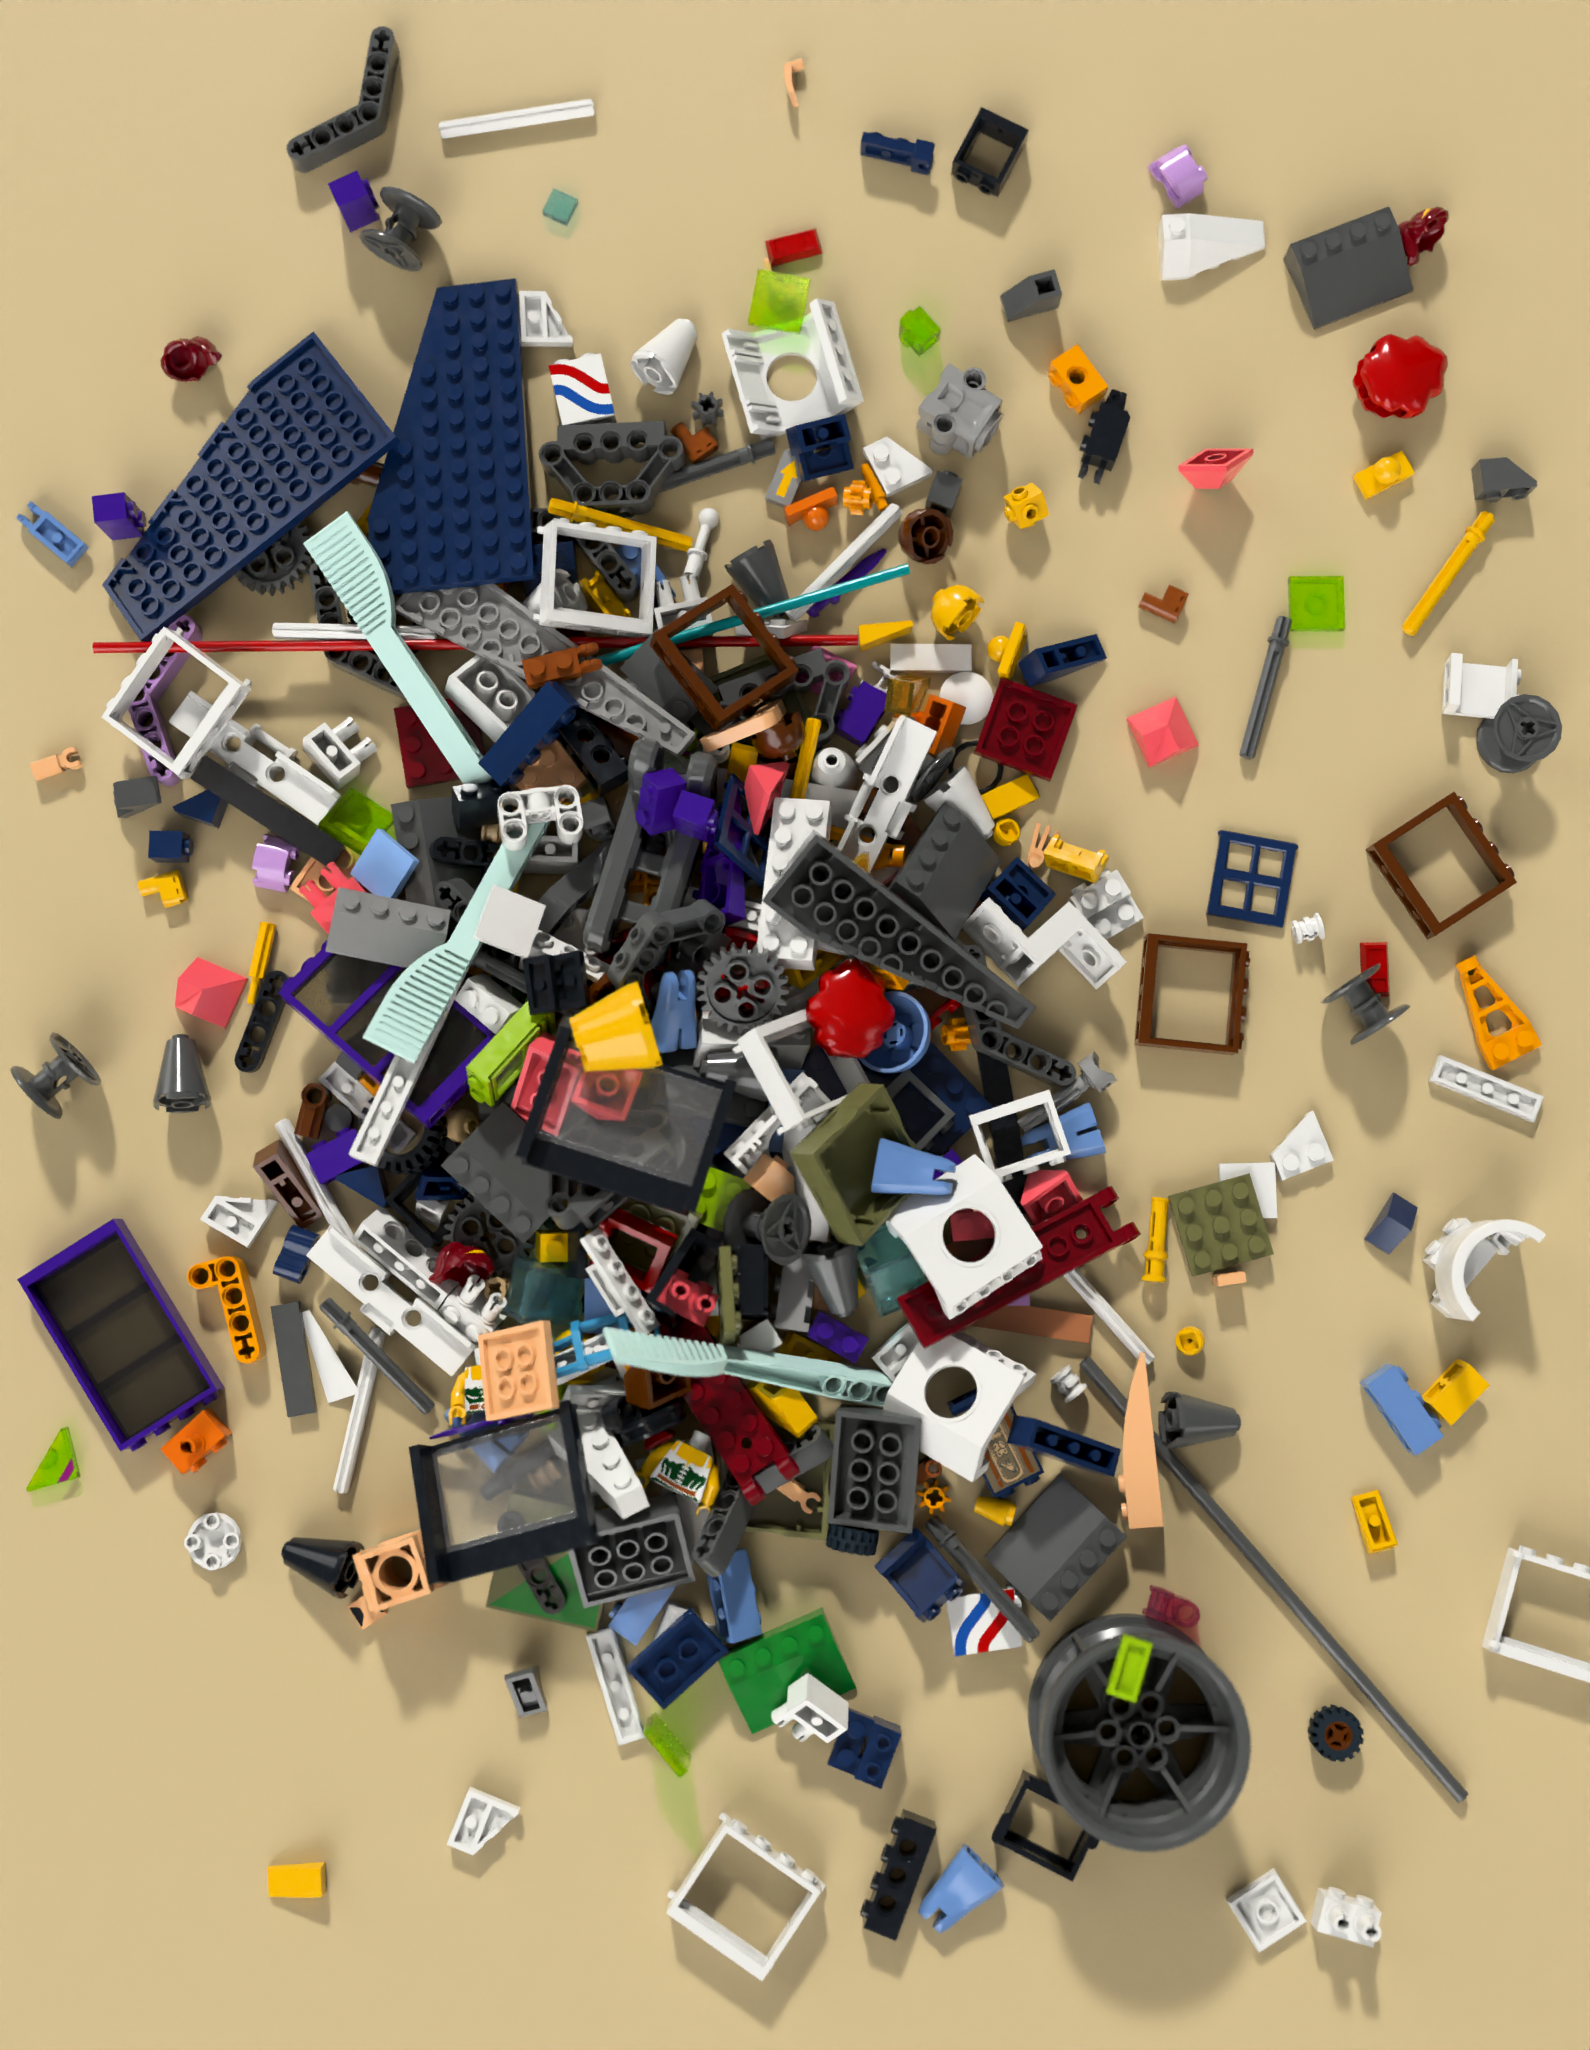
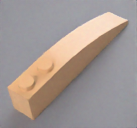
M1139 1352L1130 1382L1123 1430V1475H1118L1120 1492H1125L1126 1503H1121L1123 1520H1128L1129 1529L1164 1527L1145 1352Z

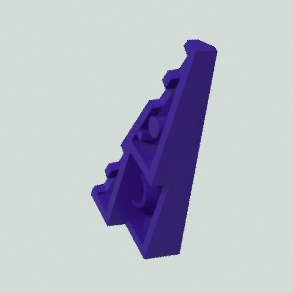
M737 791L734 810L741 815L740 792ZM718 806L717 811H719V816L721 814L722 806ZM731 821L727 840L740 851L742 831ZM711 835L700 867V872L702 873L699 890L693 891L692 898L696 901L701 899L709 901L725 915V925L728 926L746 919L744 871L714 845L715 836Z

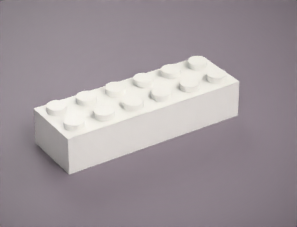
M774 797L762 900L813 830L817 831L828 841L830 840L832 822L830 801ZM762 901L757 939L758 953L769 949L768 959L774 956L778 957L775 967L784 965V969L815 971L818 940L806 936Z

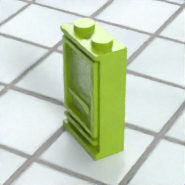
M527 1001L468 1064L466 1071L470 1094L476 1101L481 1104L485 1102L491 1107L495 1105L494 1100L497 1101L520 1076L529 1045L544 1031L555 1036V1013L530 1015Z

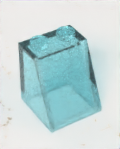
M886 1223L863 1246L857 1245V1262L880 1318L901 1309L896 1301L897 1297L927 1282L923 1270L906 1244L899 1236L894 1238L890 1234Z
M515 1256L506 1299L507 1304L504 1311L521 1324L550 1320V1324L570 1325L582 1313L583 1303L581 1296L585 1288V1279L566 1277V1274H568V1263H540L535 1258Z

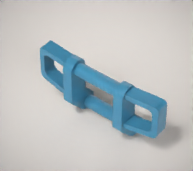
M611 1313L583 1322L579 1320L571 1322V1335L554 1342L553 1351L555 1354L573 1345L577 1362L560 1368L555 1366L556 1379L578 1371L588 1370L589 1366L613 1360L609 1349L586 1355L583 1333L618 1323L623 1331H631L630 1328L634 1326L626 1313L617 1317ZM659 1326L654 1329L655 1337L656 1335H661Z

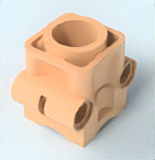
M421 1530L381 1542L375 1547L352 1555L359 1579L363 1583L362 1589L369 1611L375 1610V1612L402 1602L430 1594L433 1590L449 1584H428ZM393 1556L404 1557L409 1561L413 1571L412 1579H402L395 1574L392 1568Z

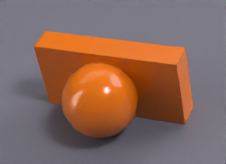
M829 487L785 506L784 517L787 524L790 525L803 519L804 524L810 530L819 531L826 527L829 522V514L826 509L837 505V493L834 487Z

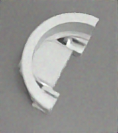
M1467 1218L1451 1219L1442 1230L1444 1234L1438 1241L1436 1239L1433 1240L1426 1247L1424 1252L1427 1254L1422 1259L1435 1271L1436 1289L1432 1294L1434 1298L1430 1304L1446 1318L1473 1321L1480 1312L1472 1304L1471 1297L1467 1294L1465 1288L1496 1252L1499 1255H1508L1510 1251L1507 1248L1511 1243L1517 1246L1525 1238H1532L1540 1243L1546 1234L1528 1223L1510 1219L1483 1220L1473 1223Z

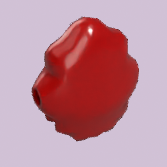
M1393 334L1383 336L1373 344L1370 352L1364 356V359L1358 362L1357 372L1352 380L1362 407L1365 411L1372 412L1381 418L1394 415L1402 419H1409L1423 413L1429 399L1440 395L1443 390L1444 375L1448 366L1447 356L1441 349L1429 344L1423 337L1417 335L1407 340Z
M855 957L844 959L834 969L825 971L820 976L818 983L819 992L807 1001L806 1018L808 1023L815 1029V1042L826 1051L828 1056L862 1059L882 1046L883 1034L893 1026L895 1009L884 997L886 986L881 976L873 973L860 959Z

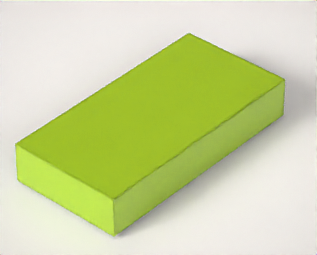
M1123 1633L1107 1685V1694L1136 1703L1153 1647L1151 1642Z

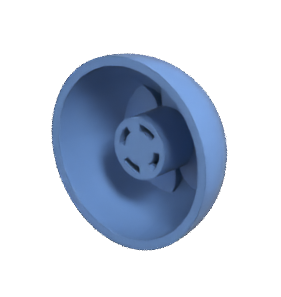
M887 991L884 993V997L895 1009L893 1026L883 1034L882 1046L872 1051L866 1058L860 1059V1061L874 1071L891 1074L908 1070L922 1059L930 1044L931 1023L926 1010L915 998L904 992Z

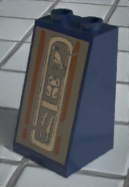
M977 1388L946 1403L953 1418L965 1414L973 1406L977 1396ZM1012 1404L988 1443L984 1458L990 1462L987 1471L982 1476L991 1495L994 1498L999 1496L1000 1499L1015 1492L1014 1488L1023 1483L1025 1486H1029L1039 1481V1475L1044 1473L1034 1452L1007 1443L1014 1415H1017Z

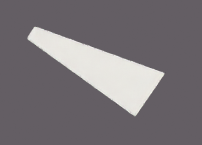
M310 1310L302 1312L304 1327L328 1403L357 1394L358 1388Z

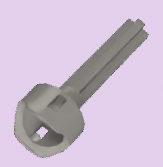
M1095 1051L1077 1063L1081 1068L1080 1072L1082 1075L1077 1076L1071 1084L1062 1087L1052 1095L1057 1112L1088 1090L1090 1086L1093 1089L1096 1088L1101 1093L1117 1081L1112 1073L1099 1069V1057ZM1038 1105L1018 1120L1025 1133L1038 1127L1048 1119L1044 1105Z

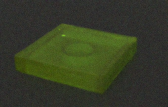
M758 269L748 325L801 335L811 279Z
M1290 576L1288 578L1289 618L1292 620L1289 632L1344 631V576Z
M351 787L319 822L318 828L361 855L375 831L383 829L387 832L394 824L391 812Z
M653 1713L647 1719L643 1734L674 1773L681 1778L688 1772L691 1756L657 1713Z

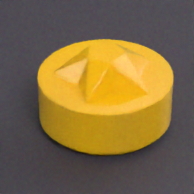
M1010 818L1000 819L992 828L994 831L993 839L1004 847L1011 846L1020 837L1018 824Z
M1185 1327L1176 1335V1347L1184 1355H1196L1205 1345L1204 1334L1196 1327Z

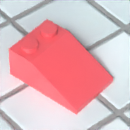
M545 1031L529 1045L510 1106L526 1122L556 1040L555 1036ZM572 1049L568 1051L541 1128L556 1137L561 1134L574 1106L571 1098L584 1068L581 1054L578 1051Z

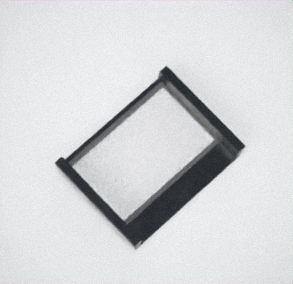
M560 1026L515 1156L521 1158V1164L688 1217L689 1212H696L737 1082L726 1079L723 1085L663 1065L646 1069L585 1072L580 1051L577 1048L574 1037L571 1036V1029Z
M570 1400L559 1402L560 1408L434 1446L418 1444L409 1447L428 1584L454 1583L601 1542L596 1526L576 1411L578 1409L577 1404L571 1403Z

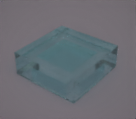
M553 189L542 210L543 216L567 226L578 205V199Z

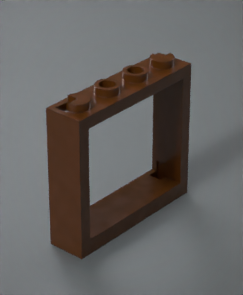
M733 584L654 632L650 641V647L715 732L794 682L799 671L795 660L790 655L787 656L781 648L777 636L767 630L761 615L751 609L744 593L740 590L738 591ZM728 603L780 673L723 709L670 638Z
M1455 792L1449 794L1365 849L1427 940L1438 935L1517 883L1512 868L1508 864L1503 863L1498 855L1499 850L1492 841H1488L1483 834L1481 823L1477 819L1472 818L1467 811L1468 807L1465 800L1461 796H1457ZM1447 807L1499 884L1439 923L1387 845Z
M1151 933L1144 936L1134 1045L1224 1055L1237 1054L1244 1040V1034L1240 1033V1026L1246 1017V1006L1242 1005L1243 995H1246L1248 991V978H1245V967H1249L1251 959L1249 958L1250 951H1247V943ZM1158 947L1233 954L1225 1045L1150 1037Z

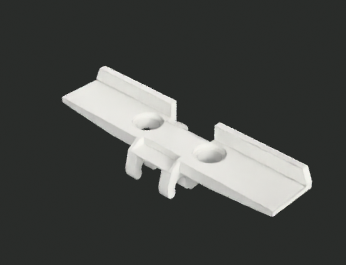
M190 690L168 722L191 737L212 705ZM230 719L209 749L210 752L227 763L226 769L260 791L263 787L318 826H320L341 797V794L293 761L298 754L297 750L294 748L289 749L264 732L263 727L257 723L248 731L239 723ZM231 738H239L241 741V746L236 751H229L227 748V743ZM256 740L276 752L275 756L277 759L275 762L252 747ZM285 771V776L281 781H273L277 773Z
M904 715L897 719L872 775L864 773L862 777L864 782L849 813H846L844 819L849 821V824L837 847L870 874L888 837L901 840L905 833L901 830L908 813H914L917 807L916 803L909 802L906 799L937 734V731ZM890 776L895 777L899 782V787L895 792H891L885 782ZM873 786H875L879 790L865 820H862L859 816ZM871 827L874 830L875 838L872 842L867 843L862 840L861 831L863 828Z
M330 1225L306 1256L364 1303L360 1308L362 1314L370 1318L389 1336H392L395 1331L400 1333L451 1377L477 1347L473 1341L469 1340L454 1325L446 1321L422 1297L416 1298L412 1302L410 1300L407 1301L392 1288V1284L388 1282L389 1278L394 1274L333 1225ZM370 1274L375 1275L379 1281L378 1287L373 1291L367 1290L364 1286V1279ZM413 1310L418 1311L422 1317L420 1324L417 1326L409 1325L406 1319Z

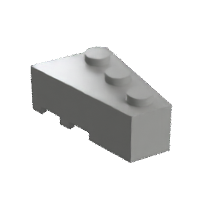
M802 1255L793 1263L783 1265L782 1276L776 1275L774 1292H779L778 1303H772L770 1317L771 1320H775L774 1328L808 1332L815 1282L802 1260Z

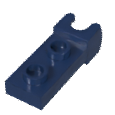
M863 131L860 155L911 166V172L929 175L934 158L935 144L917 139L915 144L904 138L894 139L883 136L878 132L868 133Z

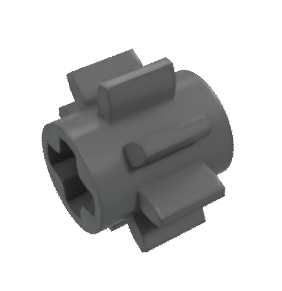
M712 391L709 395L699 393L698 401L691 403L692 409L696 410L692 414L693 420L700 419L702 427H705L706 424L717 426L716 420L718 417H724V411L720 409L723 406V400H716Z

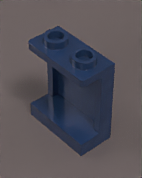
M917 1528L913 1530L912 1534L909 1533L874 1566L913 1610L914 1615L924 1623L927 1620L932 1621L941 1613V1607L948 1600H955L962 1593V1587L966 1584L926 1536Z

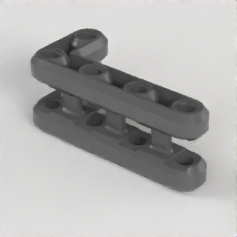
M643 737L634 742L630 753L627 795L583 932L582 942L589 951L603 954L611 950L614 932L618 930L621 921L636 925L639 918L646 912L656 911L660 913L682 908L703 841L677 833L675 829L672 845L668 846L665 856L644 851L642 849V842L646 830L636 821L643 774L664 769V750L657 740ZM698 751L689 756L687 773H677L687 782V792L715 801L718 763L713 755ZM636 871L659 876L660 884L650 906L627 900L630 881L634 880ZM672 942L662 947L659 952V961L654 968H658L666 963Z

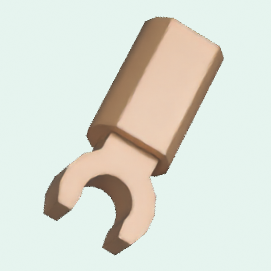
M70 747L65 749L60 756L55 754L30 763L33 776L37 781L65 772L67 768L72 770L80 769L83 766L80 761L70 762V757L79 753L78 750Z
M795 1478L776 1488L793 1502L799 1501L803 1511L811 1514L813 1510L806 1505L807 1499L814 1498L818 1502L821 1501L818 1493L806 1491V1486Z

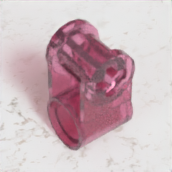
M1150 1585L1149 1590L1151 1594L1147 1607L1142 1610L1143 1614L1186 1628L1194 1627L1198 1623L1200 1611L1192 1600L1167 1589ZM1183 1606L1192 1607V1615L1187 1619H1181L1178 1615L1180 1608Z

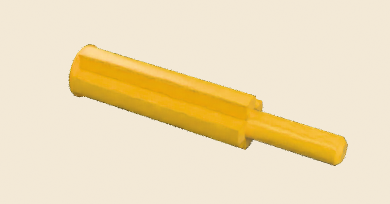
M260 922L248 975L252 977L247 1003L251 1005L255 1004L260 979H265L277 926L270 922Z

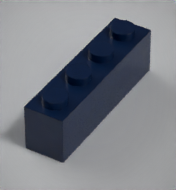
M547 681L478 764L500 786L516 785L524 777L523 771L528 765L531 766L542 756L540 751L546 744L550 745L558 738V730L575 718L577 715L575 711L581 704L558 681Z
M1014 1415L1007 1441L1008 1444L1088 1472L1111 1477L1115 1475L1121 1451L1119 1448L1047 1422Z

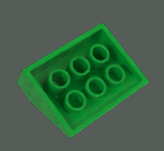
M823 1607L729 1648V1651L718 1660L728 1686L752 1734L775 1724L771 1718L772 1711L787 1702L788 1686L807 1673L839 1696L856 1688Z

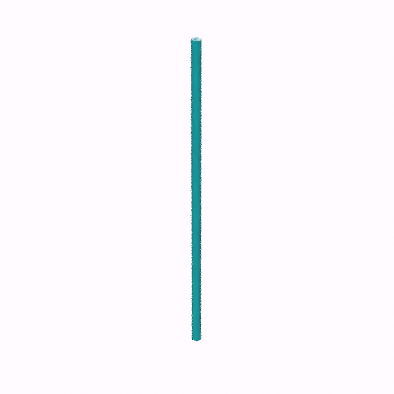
M906 563L757 608L753 611L759 613L762 618H766L910 574V569ZM737 615L681 631L670 638L674 645L740 626L743 623ZM642 644L595 658L601 659L604 666L629 659Z

